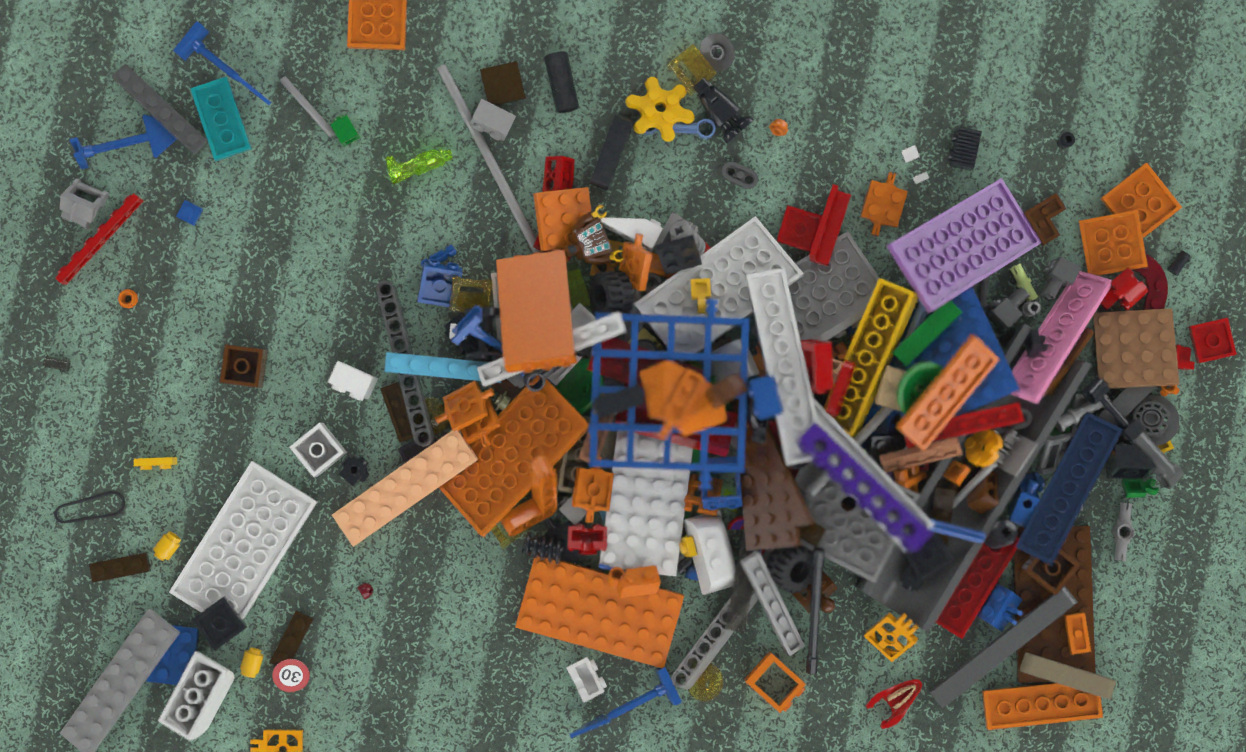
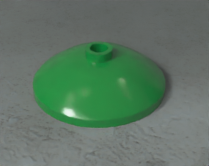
M585 358L580 359L555 386L580 414L592 408L593 372L587 370L590 359ZM600 375V386H604L603 375Z
M923 362L914 365L903 375L897 389V402L905 415L943 370L941 366L932 362Z

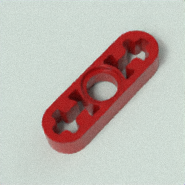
M844 361L828 402L826 413L834 417L840 412L854 374L856 364L853 362Z

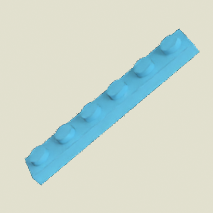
M386 352L384 372L481 381L477 367L490 362Z

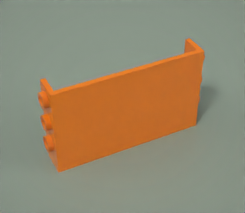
M555 249L551 252H535L532 255H515L511 258L496 260L503 359L508 373L519 371L531 372L533 369L540 368L547 370L554 366L568 367L577 363L574 351L566 265L568 258L565 250Z

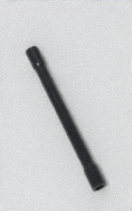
M821 547L813 548L812 558L813 574L808 655L806 657V673L811 675L816 674L818 668L820 604L825 549Z

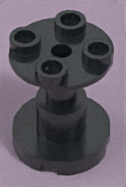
M466 308V309H465V316H466L473 308ZM482 308V321L478 326L486 333H494V319L500 318V308ZM478 338V352L465 353V360L482 359V361H493V359L503 358V353L490 352V345Z

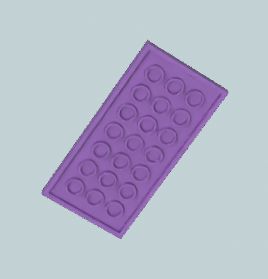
M1001 178L892 242L887 248L926 311L930 313L1042 242Z

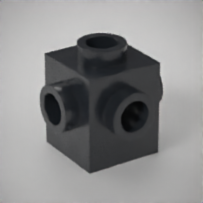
M357 456L348 457L342 464L344 468L340 471L339 475L352 486H356L360 481L363 483L370 475L368 471L371 468L368 466L369 462L362 456H359V458ZM355 466L358 469L357 473L354 471Z

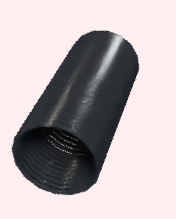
M559 51L546 55L544 61L556 113H567L579 109L580 106L575 91L568 52Z

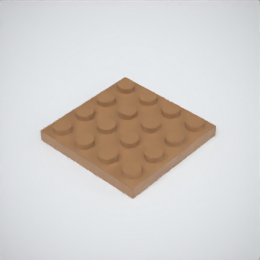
M1172 308L1093 314L1097 376L1104 380L1110 389L1179 385Z

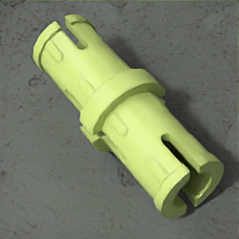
M1021 263L1011 267L1010 270L1017 281V287H1022L1030 295L1026 298V301L1029 302L1038 298L1030 283L1032 280L1030 277H1027Z

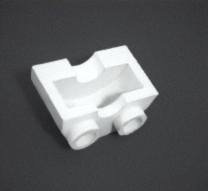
M586 657L567 667L583 702L604 692V688L607 687L603 677L599 678L596 673L598 667L594 659L590 661Z

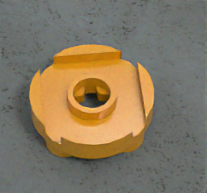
M991 429L974 433L972 437L965 441L966 457L969 462L976 466L987 467L999 457L997 454L999 448L1002 449L1003 441L1001 436Z

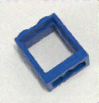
M737 456L707 458V464L737 465ZM710 471L709 474L729 473V472ZM735 472L736 495L708 497V489H702L703 508L716 510L718 508L727 507L734 509L738 506H743L740 472Z

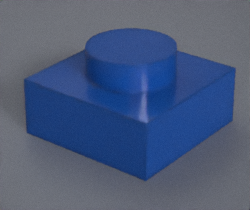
M184 200L176 217L195 226L203 209Z

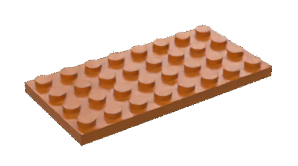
M537 375L529 383V385L536 384L539 380V375ZM547 378L545 379L544 387L539 391L534 392L525 387L497 416L501 426L487 435L491 443L490 446L483 447L481 439L469 445L479 460L439 487L482 537H485L532 488L530 463L536 457L544 455L553 467L589 430L590 423Z
M540 554L537 558H534L515 628L664 668L684 594L659 587L656 594L619 598L617 588H613L608 584L609 573L562 560L560 564H556L555 558L552 562H548V556L543 561L540 558Z

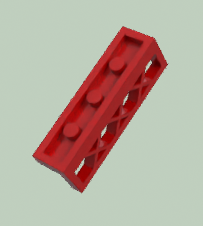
M546 156L542 192L572 189L575 159L566 156ZM552 161H556V168L552 171ZM553 180L554 187L550 190V183Z
M835 184L832 185L809 254L811 262L824 266H829L851 199V194L838 191V185Z

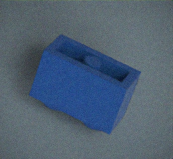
M775 374L750 381L748 391L750 397L754 396L755 404L753 405L755 416H759V419H764L785 413Z
M997 583L977 616L1003 632L1008 622L1016 625L1017 622L1013 620V614L1020 616L1023 614V612L1017 609L1023 599Z

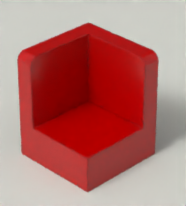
M1176 345L1178 369L1194 370L1195 362L1190 361L1191 348Z

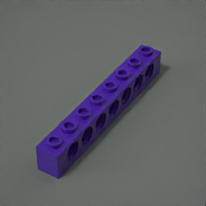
M816 422L796 441L799 450L804 454L808 453L813 458L812 461L817 467H823L828 472L827 476L832 481H837L841 484V489L847 495H852L857 500L858 506L864 510L867 509L874 521L879 524L882 523L890 536L897 537L901 541L900 545L905 550L917 551L933 534ZM814 443H820L823 446V451H817L814 448ZM829 456L837 459V465L830 464ZM844 470H848L851 472V479H846L844 477ZM859 484H863L866 486V493H861L859 491ZM873 498L880 499V507H876L873 504ZM889 511L895 514V521H891L888 518ZM904 525L910 528V535L904 534L902 530Z

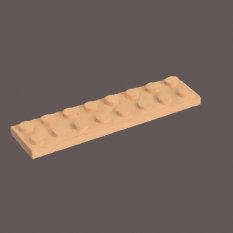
M452 430L336 511L332 516L354 547L479 459L469 444L465 442L460 431Z

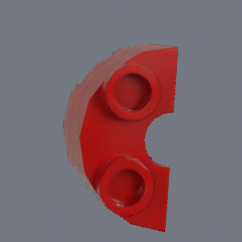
M1128 267L1111 282L1114 288V295L1121 300V306L1127 311L1148 292L1145 284L1142 281L1139 282L1134 276V272Z
M582 524L568 526L569 551L579 550V554L596 555L597 550L605 552L607 549V527L601 524L592 525V528H584Z

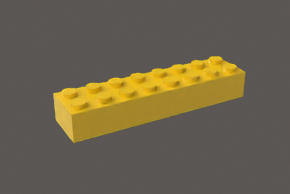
M879 278L843 360V363L847 360L856 364L843 404L836 417L830 415L850 437H855L861 431L879 390L884 368L890 365L894 356L892 352L899 344L918 301L916 293ZM831 389V391H830V393H829V395H828V397H827V400H826V402H825V404H824L823 409H824L825 411H826V408H827L828 402H829V400H830V397H831V394H832L833 389Z

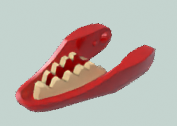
M918 679L902 682L875 694L865 705L867 709L873 708L881 699H884L891 707L892 715L881 722V729L893 727L901 721L921 691L922 683Z

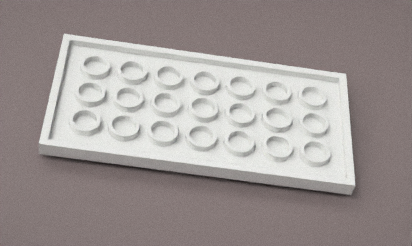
M755 216L702 254V265L677 272L634 303V307L640 314L708 317V312L706 314H698L697 300H691L690 280L710 278L711 299L718 300V305H715L718 308L715 317L746 318L753 313L746 275L784 268L789 287L803 276V272ZM648 323L668 348L669 323ZM675 324L674 352L698 353L704 349L705 325ZM712 325L711 343L734 326ZM687 360L678 361L682 364L683 362L685 363Z
M617 431L613 460L626 461L627 431ZM634 433L633 461L663 462L664 441ZM671 443L670 463H691L693 448ZM612 467L614 479L610 510L606 511L604 527H607V549L605 552L601 550L599 564L620 567L624 570L656 565L658 574L676 576L680 551L679 543H681L685 512L684 499L687 495L690 470Z
M251 461L169 593L200 612H203L223 596H226L241 619L244 620L318 501L256 462Z

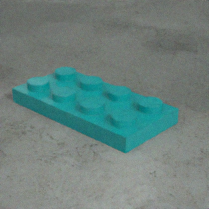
M228 77L190 88L214 161L217 162L252 150Z

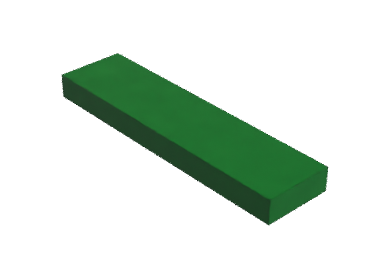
M951 300L947 301L928 317L892 354L907 367L962 311Z

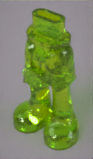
M431 149L421 152V154L406 162L398 163L393 156H387L385 160L391 183L394 185L414 174L420 176L422 173L440 166L442 167L446 161L453 160L451 149L444 151L442 149H439V151Z

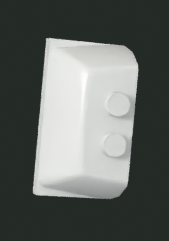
M718 510L716 517L701 514L684 519L686 535L693 536L697 555L692 558L702 595L739 585L732 548L720 510Z
M195 652L158 722L189 741L201 736L209 728L235 678L234 673L202 653Z

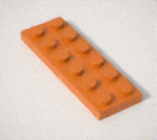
M971 335L896 427L924 451L999 359L976 336Z
M1055 682L982 690L987 730L1103 718L1100 696Z

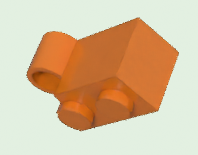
M656 565L629 568L625 572L620 567H614L610 570L608 576V584L613 588H617L619 598L656 594L661 583Z

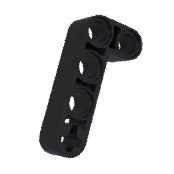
M620 113L614 116L592 174L590 185L608 191L627 139L631 134L635 119Z

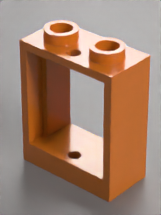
M771 651L764 656L744 679L750 687L779 713L789 709L792 705L791 700L795 696L799 697L804 692V686L806 685L802 679ZM773 662L797 682L796 686L779 705L755 684Z

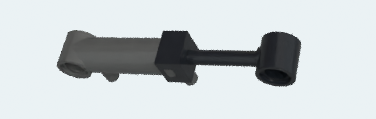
M1096 377L1082 390L1084 398L1091 404H1097L1099 401L1122 426L1121 429L1123 430L1119 438L1124 443L1135 445L1156 464V469L1151 474H1156L1157 481L1163 487L1171 489L1184 476L1183 470L1177 464L1171 462L1145 433L1144 430L1146 428L1138 418L1127 421L1106 397L1110 391L1108 384L1101 378Z

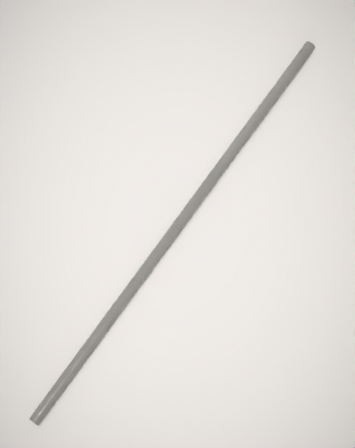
M445 64L439 66L437 70L532 252L544 253L533 248L536 237L483 135L480 131L475 130L472 127L473 125L469 124L473 116ZM592 350L587 355L588 359H591Z

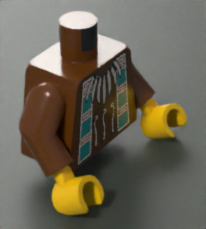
M598 205L594 212L590 211L577 219L572 228V233L568 235L570 244L564 246L565 254L568 257L575 254L578 260L584 259L586 263L593 265H603L611 263L613 260L617 262L624 260V258H616V253L623 252L622 250H617L611 255L613 250L600 218L606 216L607 212L603 214L598 213V209L602 208L603 205Z

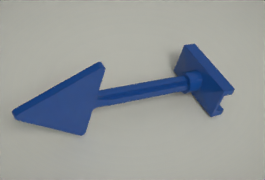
M198 21L173 49L185 61L193 51L198 54L201 53L233 80L240 82L266 104H271L267 98L243 80L236 71L205 48L202 40L209 31Z
M143 115L146 133L94 146L87 145L82 147L77 137L71 138L70 143L75 150V153H73L82 170L89 168L87 158L94 156V154L147 141L150 142L154 158H157L177 139L154 117Z
M477 305L452 329V332L456 335L451 341L457 345L468 334H471L503 353L502 342L478 326L482 321V308Z
M666 667L655 669L661 683L654 686V689L611 710L607 715H599L570 733V737L573 738L609 723L610 719L616 718L657 696L661 697L666 694L674 706L682 703Z

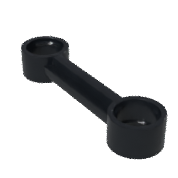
M592 345L580 351H575V355L579 357L587 356L592 350ZM554 366L547 370L542 368L539 370L533 369L531 372H526L523 376V383L529 390L539 391L544 387L545 379L562 366ZM539 375L538 382L534 385H529V380L533 376Z

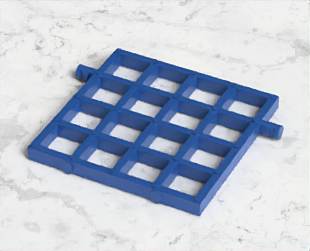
M715 299L706 300V304H708V307H706L708 317L621 314L623 322H632L631 351L601 350L602 341L592 346V355H594L592 404H594L593 399L599 398V394H611L635 386L637 381V359L670 360L673 363L674 360L704 361L703 377L708 383H710L711 361L740 362V377L747 386L749 318L715 317V313L718 312V308L715 307V305H718V300ZM595 313V321L615 313ZM639 322L669 323L667 352L638 351ZM675 324L705 325L704 353L674 352ZM712 325L742 326L741 355L711 354ZM601 357L630 358L629 387L600 386ZM640 388L642 395H645L643 388ZM747 391L734 398L739 399L738 428L710 427L693 433L701 434L700 464L670 463L671 433H681L674 426L666 439H664L663 462L633 461L634 433H660L664 425L635 424V407L628 409V424L598 423V415L594 416L591 409L589 466L702 471V477L699 480L702 481V485H699V489H712V485H709V481H712V477H709L710 471L744 472ZM598 430L627 431L626 461L597 460ZM708 434L738 436L737 465L707 464Z

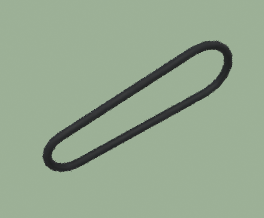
M110 491L60 505L55 509L54 517L59 523L64 524L116 516L124 510L125 499L120 493ZM110 494H116L122 499V508L116 513L66 521L60 520L57 516L58 510L62 507Z

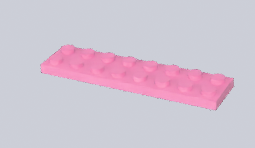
M1080 271L1073 285L1065 287L1038 329L1039 336L1046 337L1045 342L1042 344H1048L1047 350L1045 352L1039 351L1036 357H1028L1025 349L1012 370L1020 390L1010 395L1034 403L1039 402L1112 286L1110 279Z

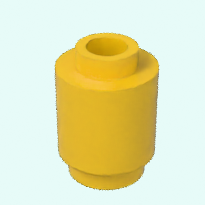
M168 531L153 548L154 555L162 561L165 559L169 560L180 546L181 538Z
M257 648L245 650L240 666L241 675L250 678L256 677L264 657L261 654V650Z

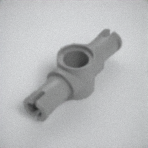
M1120 502L1119 518L1116 519V524L1112 529L1114 542H1116L1114 560H1127V546L1130 544V539L1134 537V528L1132 527V521H1130L1133 504ZM1122 527H1125L1126 535L1122 537L1120 535V529Z

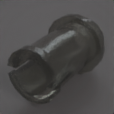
M48 355L43 363L45 368L60 370L62 373L68 372L71 365L70 360H67L65 357L60 359Z

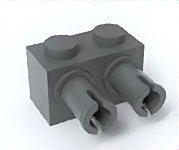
M1063 257L1053 259L1051 262L1048 261L1043 269V272H1045L1043 278L1047 282L1039 296L1048 301L1051 298L1055 299L1060 287L1065 288L1073 285L1082 267Z
M1022 287L1019 290L1016 289L1008 298H999L992 301L987 306L988 311L985 315L1000 330L1007 329L1023 315L1018 310V306L1030 295Z

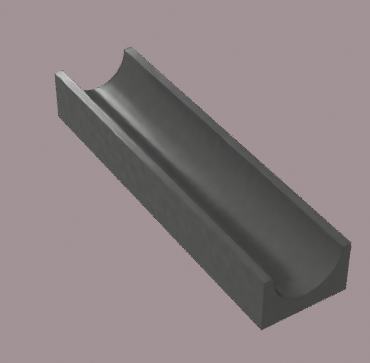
M1026 324L1014 327L1001 348L1011 371L1026 349L1024 341L1031 329ZM1076 359L1051 396L1046 394L1038 403L1007 395L969 412L974 413L1020 403L1021 408L1027 409L1031 413L1032 421L1026 428L1016 432L1038 445L1017 477L998 467L993 469L998 474V506L979 514L967 506L966 496L953 509L952 525L984 532L985 539L987 538L1090 369L1091 364ZM974 433L957 436L962 455L931 462L929 471H926L927 478L918 483L917 494L920 496L915 505L929 519L932 518L936 486L947 487L951 483L942 475L953 460L965 466L969 462L966 457V447L964 444L966 439L972 437ZM1000 434L1002 440L1005 434ZM949 535L948 546L946 547L954 562L927 576L918 591L913 589L912 592L902 587L903 582L900 581L910 562L903 550L895 543L876 582L873 583L861 577L855 587L899 615L905 613L907 620L911 619L914 624H917L929 633L984 541L978 543Z

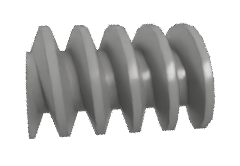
M677 221L670 227L671 240L693 235L699 254L702 256L706 248L705 242L687 221Z

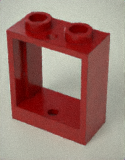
M816 339L800 340L811 391H814L815 394L826 393V390L833 389L832 342Z

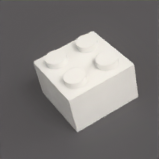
M337 361L328 383L332 384V389L343 393L348 391L350 392V397L363 401L364 398H370L378 378Z
M318 423L290 446V449L313 477H318L347 453L324 423Z

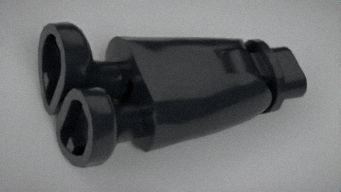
M703 78L693 86L698 93L696 96L699 97L702 106L717 128L723 127L725 131L724 141L726 143L740 133L728 121L730 118L740 131L754 121L752 116H741L738 113L741 108L724 92L714 86L712 82L709 83Z

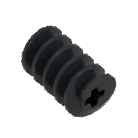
M1008 520L995 523L984 543L993 549L1009 545L1016 540L1017 529Z
M529 531L524 540L522 553L525 551L526 556L529 557L533 552V558H537L540 554V558L543 561L548 556V562H552L555 558L556 564H560L565 544L561 546L560 539L554 544L553 537L546 542L545 535L539 540L538 533H536L534 538H531V532Z

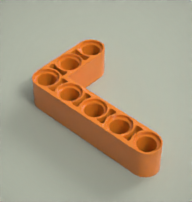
M544 455L536 457L530 463L532 498L511 509L500 520L509 536H515L557 511L556 472Z

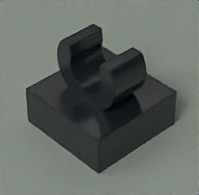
M1030 329L1024 341L1028 357H1036L1039 351L1045 352L1048 348V344H1042L1045 342L1046 337L1039 336L1038 330Z

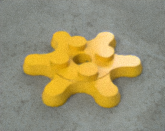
M650 77L645 82L647 94L645 96L629 95L625 100V104L628 108L636 109L640 113V119L633 125V129L637 134H644L649 128H656L660 131L661 138L666 142H670L675 138L673 125L676 122L690 124L694 121L695 116L691 110L680 106L679 102L685 97L687 92L683 85H676L672 90L667 91L659 86V82L655 77ZM662 104L665 111L659 112L655 106Z

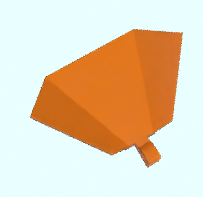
M670 360L640 372L650 417L665 421L658 434L661 438L666 439L673 426L684 436L726 422L724 405L715 410L705 394L713 385L705 381V378L690 369L686 370Z

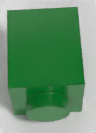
M340 115L333 119L334 122L330 124L344 147L361 138L348 115Z

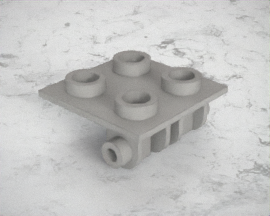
M1010 429L1003 437L1006 443L1003 442V448H999L1000 451L997 453L999 457L995 462L997 463L996 467L1017 477L1038 444Z

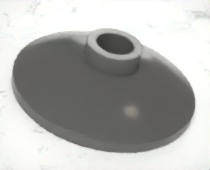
M713 33L703 39L699 54L701 61L708 69L720 72L732 65L735 59V48L732 41L726 35ZM718 48L722 50V54L718 53Z

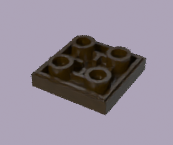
M517 61L480 69L487 102L498 106L526 99Z

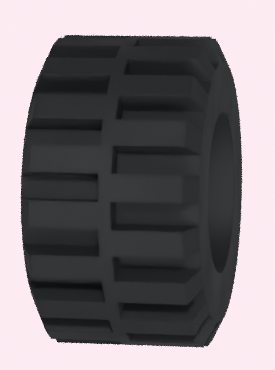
M609 271L595 274L591 281L589 293L593 312L631 313L634 292L630 278L626 273L622 271Z
M800 545L775 548L773 552H770V558H767L766 562L768 565L766 567L774 583L786 592L795 593L796 591L798 593L802 589L805 590L809 584H812V550Z

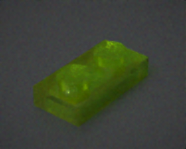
M579 268L567 272L569 298L573 309L579 303L584 307L590 306V297Z

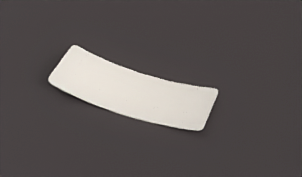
M915 145L902 150L906 163L920 157ZM925 172L913 177V180L917 184L928 179L929 176Z

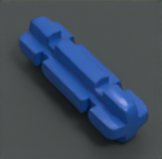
M453 245L445 247V250L442 249L429 256V259H435L441 263L447 260V257L456 255L457 252ZM426 258L420 262L422 268L423 263L428 262L429 259Z

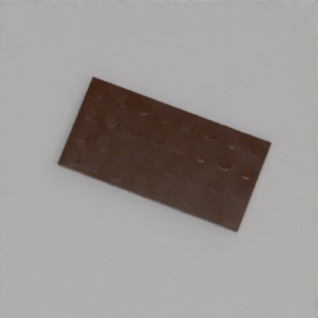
M1072 526L1061 547L1066 554L1080 564L1078 569L1065 583V587L1075 597L1077 602L1016 650L1017 682L1019 683L1052 682L1020 671L1025 652L1096 674L1090 526ZM1025 527L1016 528L1018 538L1021 537ZM1017 549L1013 556L1014 593L1023 599L1017 608L1023 614L1021 616L1015 614L1016 622L1051 595V593L1020 569L1031 556L1020 549ZM1083 612L1086 616L1091 652L1072 655L1069 651L1064 615Z

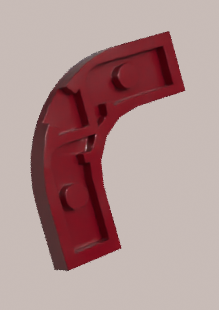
M1146 254L1148 267L1133 269V271L1139 273L1144 278L1148 289L1143 310L1165 309L1168 295L1167 277L1160 264Z

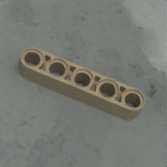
M1025 652L1020 667L1021 672L1110 700L1116 685V680Z

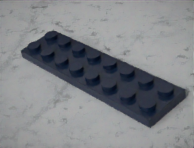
M1089 412L1086 413L1023 531L1016 548L1052 566L1123 429Z

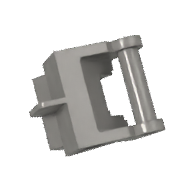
M76 178L73 184L61 194L60 210L63 211L61 217L64 220L78 223L81 227L89 230V222L92 223L98 210L104 208L109 192H102L82 183L80 179ZM78 190L97 197V199L92 203L76 196Z

